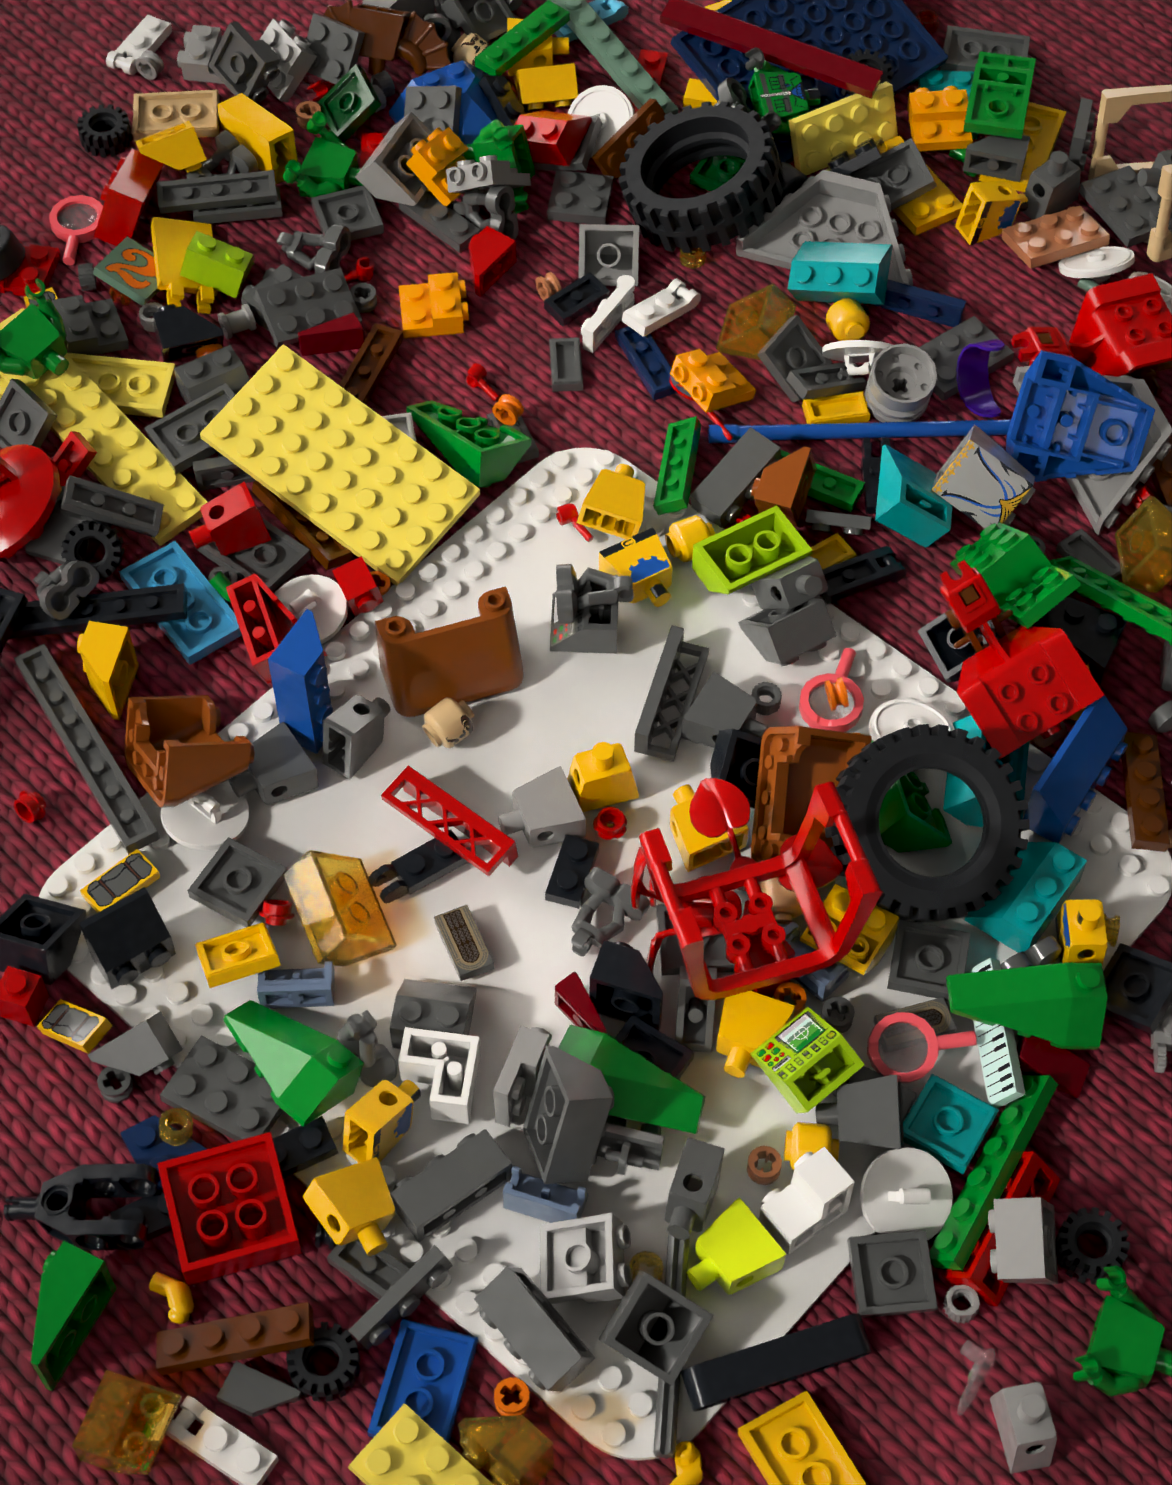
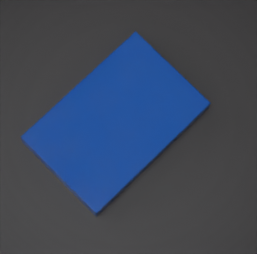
M402 1319L367 1431L368 1437L374 1438L405 1403L449 1443L477 1349L478 1338Z

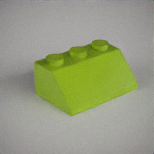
M776 505L693 544L692 569L709 591L731 594L812 555L813 550Z

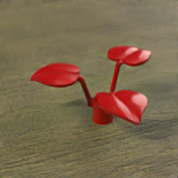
M706 778L700 782L690 803L689 814L693 827L698 833L709 838H717L727 832L735 858L730 870L756 863L754 859L741 855L733 829L745 826L750 820L751 811L748 799L739 788L730 782L718 778ZM797 834L783 842L780 848V855L792 847ZM819 838L810 857L805 861L817 889L831 883L843 871L842 863L828 845ZM786 874L777 877L782 887L794 892ZM745 887L737 888L740 891H746ZM732 890L726 891L724 894L727 902L735 905L738 911L737 920H739L742 914L741 900L736 892ZM712 925V929L699 927L702 937L722 934V932L715 929L714 925Z
M641 846L635 858L634 875L631 884L632 908L636 910L639 909L640 895L650 897L651 907H656L657 899L651 879L649 881V890L646 889L642 882L646 861ZM701 898L682 903L684 908L691 907L698 927L712 929L714 906L711 899ZM674 928L657 932L655 937L651 939L646 963L652 974L655 958L662 940L665 937L676 935Z

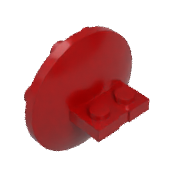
M19 444L0 450V559L3 557L6 559L13 557L28 542L42 535L44 525L54 509L57 497L61 493L59 472L55 462L43 450L32 445Z

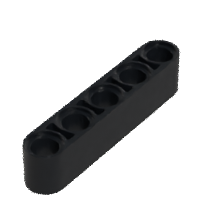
M854 1313L696 1364L682 1370L680 1373L693 1411L697 1412L861 1358L872 1353L873 1348L860 1313Z

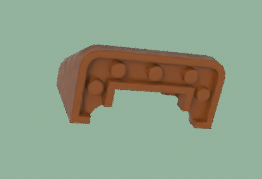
M506 586L485 592L479 598V617L415 634L413 625L404 617L393 616L375 621L380 669L397 713L406 717H415L425 714L446 697L452 698L458 703L461 700L470 702L519 687L524 678L523 664L512 602Z
M208 695L128 697L125 735L126 763L160 808L176 807L246 771L249 764H252L254 761V746L245 736H236L233 741L224 742L216 733V727H219L221 723V711L218 706H215L213 700Z
M802 726L770 727L764 732L761 741L751 843L752 859L760 862L780 855V848L783 842L798 833L807 813L815 785L831 781L837 787L839 781L836 778L839 773L847 769L849 766L847 762L853 756L859 754L862 748L871 743L872 736ZM824 827L819 838L829 848L834 847L832 838H826Z

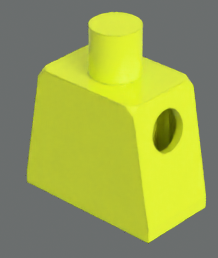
M739 1197L697 1239L695 1254L701 1262L688 1270L687 1276L698 1291H702L711 1283L717 1281L728 1295H731L783 1269L786 1253Z

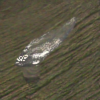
M967 1340L960 1350V1353L974 1362V1365L968 1374L967 1385L959 1402L957 1411L959 1416L963 1415L974 1400L995 1361L994 1349L984 1351L970 1340Z

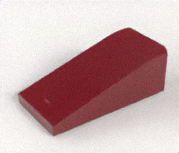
M353 312L298 332L300 353L302 356L359 349L364 343L363 327Z
M575 971L555 985V1005L575 1026L608 1034L580 977Z
M1032 1035L1029 1038L1021 1036L1017 1046L1021 1071L1028 1075H1050L1057 1082V1089L1078 1098L1090 1064L1067 1049L1051 1046L1050 1041Z

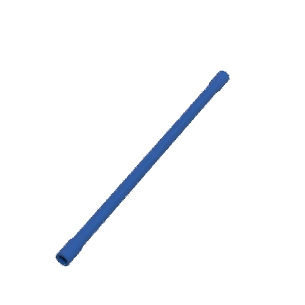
M1011 419L783 425L723 424L733 436L731 441L726 439L719 425L713 424L708 425L709 443H737L750 427L769 440L966 436L974 424L988 436L1007 435Z

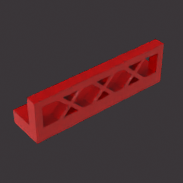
M409 765L381 794L383 801L487 876H490L502 862L510 867L519 857L516 842ZM403 787V790L416 800L401 802L394 796ZM427 807L442 819L426 820L423 817L422 808ZM449 827H455L470 839L454 840L449 836ZM480 845L494 856L486 863L476 856L475 846Z
M1024 1151L1000 1199L1041 1197L1050 1202L1061 1179L1034 1151ZM1037 1173L1045 1180L1039 1194H1035L1034 1178ZM987 1222L963 1271L946 1269L943 1278L951 1286L967 1285L976 1290L978 1295L989 1306L998 1307L1009 1283L998 1280L997 1273H994L995 1282L991 1289L983 1282L991 1267V1249H996L995 1233H990Z

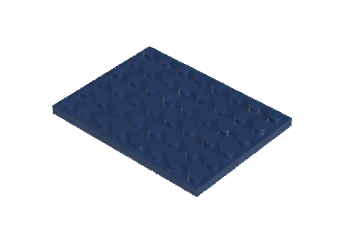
M732 0L716 10V12L844 58H848L851 53L855 54L856 50L861 49L862 54L865 49H870L871 55L877 51L879 52L878 58L881 59L885 56L887 58L885 65L890 63L892 66L890 72H893L891 84L893 85L894 96L945 64L948 59V55L902 0ZM685 31L672 37L670 44L717 102L719 101V84L727 78H733L745 89L747 94L745 102L751 111L754 110L748 86L753 73L756 71L754 69L751 71L746 69L745 64L750 59L745 57V53ZM769 62L771 65L786 70L789 73H798L796 71ZM798 73L801 76L804 89L818 88L820 92V104L808 106V112L849 96V94L842 95V88ZM772 133L781 162L791 163L794 161L791 135L783 137Z

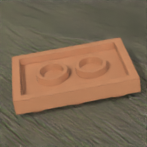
M1081 206L1070 207L1060 212L1043 215L1040 218L1020 222L1002 229L1003 241L1030 269L1107 246L1110 240V234Z

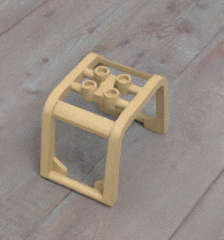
M1172 85L1116 88L1102 91L1093 152L1091 154L1089 180L1129 165L1137 174L1142 168H1152L1154 162L1115 164L1110 155L1104 156L1108 126L1111 123H1118L1132 105L1172 102ZM1172 164L1162 166L1158 194L1162 198L1156 228H1152L1150 231L1146 253L1154 262H1161L1172 258V234L1168 229L1172 211Z

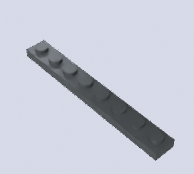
M45 644L15 657L14 661L128 855L136 849L139 850L159 840L160 836L156 827Z

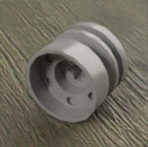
M896 344L887 347L878 354L873 361L864 393L868 409L873 417L881 422H915L920 419L927 409L937 378L935 363L928 353L917 346Z

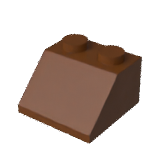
M804 446L763 469L761 478H755L751 496H754L755 506H757L759 513L777 505L794 527H798L817 470L811 448Z

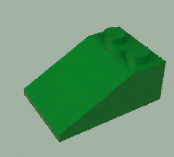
M66 1241L62 1242L57 1251L54 1250L48 1255L43 1265L31 1364L45 1388L52 1392L117 1289L104 1260Z

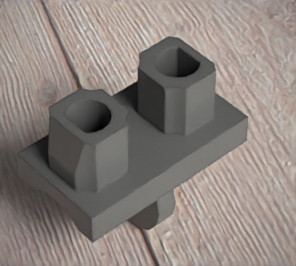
M608 1115L605 1123V1135L600 1139L597 1156L603 1157L605 1160L618 1162L617 1174L624 1176L628 1165L659 1170L665 1136H661V1126L644 1123L639 1131L627 1128L626 1119Z

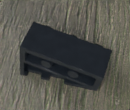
M1067 596L1032 626L1061 628L1070 639L1085 665L1089 666L1090 673L1100 687L1120 644L1127 621L1118 615Z

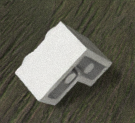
M405 1027L398 1060L401 1080L432 1084L429 1099L431 1119L469 1124L481 1057L479 1036Z
M825 1147L815 1154L809 1151L794 1164L791 1184L782 1191L776 1188L763 1198L759 1221L786 1254L789 1255L847 1212L855 1181Z

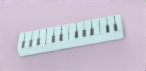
M990 957L965 973L1001 970L1000 961ZM973 1020L988 1102L993 1107L1000 1108L1026 1095L1013 1029L998 1024L990 1026Z

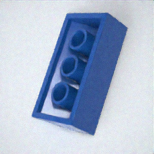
M306 609L268 658L279 723L284 722L301 747L317 754L323 746V720L333 713V707L330 699L324 652L313 612Z
M1105 695L1085 708L1032 790L1028 809L1025 811L1023 819H1030V830L1051 842L1060 843L1065 834L1072 836L1081 820L1077 815L1081 809L1088 811L1097 794L1093 791L1096 785L1104 786L1112 772V768L1109 765L1112 760L1119 762L1128 746L1127 743L1123 742L1128 728Z

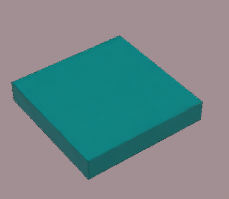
M932 1073L903 1122L904 1142L916 1149L929 1153L939 1162L964 1174L996 1118L999 1109Z

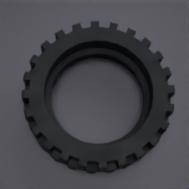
M721 101L719 106H712L711 102H703L701 107L693 109L691 105L682 107L683 112L675 115L670 112L664 115L665 120L659 124L655 122L647 127L648 132L644 136L639 134L634 139L635 147L628 148L624 156L627 162L620 164L619 171L621 177H619V184L635 225H639L640 234L644 238L648 237L651 244L658 247L663 243L665 250L674 252L676 247L681 248L683 253H692L693 248H701L702 252L709 251L713 245L721 243L722 246L731 244L730 239L738 235L741 238L748 235V229L751 226H760L765 221L763 215L766 212L772 213L775 209L774 198H781L783 193L780 183L784 181L782 163L767 122L761 120L759 113L754 110L748 113L746 106L737 104L733 108L730 102ZM727 155L746 160L733 178L709 193L684 199L667 198L658 195L663 185L671 176L683 167L700 159Z

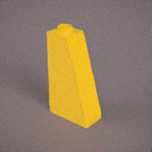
M242 93L217 104L220 126L233 135L240 145H244L255 156L261 171L274 170L276 184L284 181L283 173L286 170V164L292 159L297 161L293 129Z

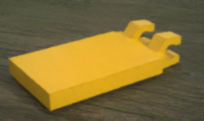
M153 217L151 234L157 289L166 290L167 305L175 304L177 308L181 307L180 300L184 299V293L196 294L198 313L210 314V303L214 302V296H217L218 291L214 290L213 287H208L180 275L186 250L196 231L213 237L211 224Z
M807 1390L738 1428V1436L768 1485H867Z

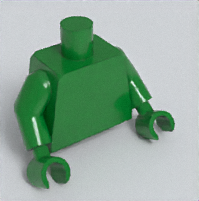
M316 111L307 122V130L311 134H320L321 137H315L302 165L296 160H289L283 173V179L286 183L293 184L295 181L297 182L299 194L304 197H316L350 189L353 185L363 186L355 178L361 169L358 166L357 152L343 143L331 129L327 130L324 127L327 123V118L320 111Z
M493 120L481 129L479 136L472 144L466 145L468 148L464 153L466 160L480 162L479 157L497 155V160L510 161V168H517L518 173H530V179L536 173L523 125L504 126L500 120ZM524 187L513 189L515 197V209L513 212L516 214L529 209V205L526 203L528 194L523 190Z
M40 279L35 280L36 285L40 288V293L34 294L30 291L28 285L25 287L26 296L31 300H36L39 305L30 304L0 330V372L4 374L27 375L32 379H39L48 370L59 376L68 368L69 361L64 358L67 352L64 343L67 334L63 319L52 301L46 299L43 295L45 284Z
M1119 1266L1104 1267L1103 1270L1107 1272L1110 1280L1108 1278H1099L1096 1282L1098 1289L1110 1291L1111 1296L1106 1295L1099 1308L1086 1355L1074 1359L1075 1362L1082 1365V1370L1073 1373V1379L1076 1382L1088 1381L1090 1385L1111 1397L1145 1389L1154 1371L1172 1377V1351L1160 1347L1165 1327L1157 1321L1156 1316L1126 1284L1125 1271Z

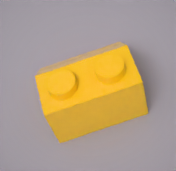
M575 63L518 69L513 73L519 102L522 105H527V110L544 109V103L555 102V107L571 106L572 100L578 97Z
M189 121L135 141L141 154L179 171L185 169L186 173L201 168V162L207 160L195 129Z
M89 621L85 633L79 635L77 652L81 653L83 671L87 673L91 688L111 717L120 720L139 666L130 631L125 626Z

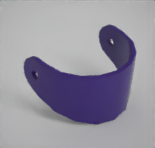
M998 339L967 345L962 349L957 361L956 378L960 397L970 411L981 417L989 418L1001 415V409L993 399L988 378L990 351H1000L1005 348V344Z

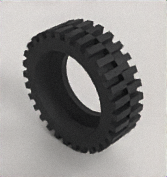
M921 724L913 728L899 729L862 748L859 754L853 756L847 762L849 765L847 769L842 770L836 778L839 781L836 789L846 811H848L851 823L882 890L876 905L897 915L901 920H914V922L948 920L968 915V912L977 911L985 907V901L994 900L1001 894L998 890L1000 887L1008 886L1014 877L1009 874L1010 871L1019 869L1023 859L1017 857L1018 851L1027 849L1028 839L1021 838V831L1030 830V819H1021L1020 811L1027 810L1028 804L1027 799L1020 801L1017 799L1016 792L1023 789L1020 780L1010 781L1007 775L1014 770L1009 762L1002 765L997 762V759L1002 755L995 748L985 750L983 748L985 740L978 736L969 739L966 737L968 731L960 728L949 731L948 725L938 724L934 727H929V724ZM938 769L955 775L969 786L981 807L983 833L976 852L964 866L944 876H923L905 869L889 854L880 834L879 814L886 793L898 779L915 770ZM834 822L833 826L825 828L826 838H832L834 847L830 849L843 865V871L839 875L843 876L851 859Z

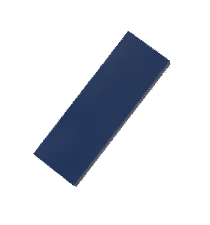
M888 279L884 305H873L955 327L962 323L966 301Z
M629 326L616 330V341L653 400L655 401L677 393L669 383L672 367L651 334L643 337Z

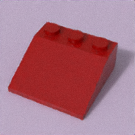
M271 1132L157 1163L182 1273L188 1286L302 1254Z

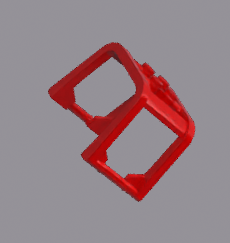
M831 781L815 785L807 813L792 847L783 854L771 859L692 881L673 884L669 871H672V859L660 828L643 832L639 836L657 900L666 906L669 919L678 937L694 996L701 1000H716L810 974L840 961L852 949L882 894L869 859H867L848 816V811L844 807L834 782ZM834 822L851 859L845 871L850 903L836 932L805 862L810 857L824 827H831ZM784 874L789 879L818 948L816 951L789 958L784 946L785 930L777 924L773 915V901L768 894L762 892L758 883ZM745 887L749 897L748 914L737 920V908L732 903L727 902L724 892ZM710 896L714 906L713 925L717 931L723 933L726 941L725 951L727 960L732 964H736L740 973L718 979L711 978L704 960L703 937L691 907L684 908L682 903ZM761 934V948L765 953L773 956L775 963L754 968L749 956L750 939H754Z

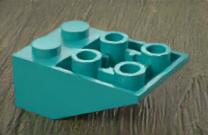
M886 444L882 446L875 517L877 522L926 548L951 530L952 505L931 490L936 477L934 471Z

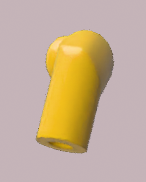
M160 1272L154 1273L149 1284V1290L167 1297L170 1308L168 1317L172 1322L177 1324L186 1323L189 1320L190 1313L194 1310V1302L189 1286Z
M690 1441L678 1443L675 1452L677 1477L669 1485H698L703 1479L700 1452Z

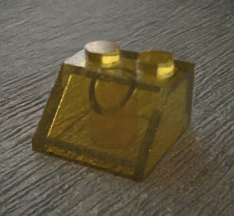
M774 283L730 304L716 349L721 353L760 360L757 354L784 323L794 316L796 305Z
M1149 496L1117 530L1115 539L1123 584L1158 593L1172 579V513L1156 497Z

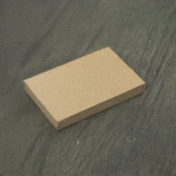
M219 90L134 94L133 140L143 139L186 121L193 125L198 138L216 137L219 135L220 121L217 104L220 103Z

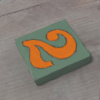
M128 236L94 268L93 275L142 306L148 303L160 291L157 289L154 253Z

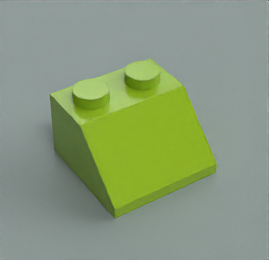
M196 231L186 250L180 275L237 298L255 262V257L253 254Z

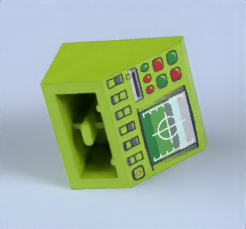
M806 1007L750 1053L796 1113L809 1112L865 1065L842 1034L809 1007Z

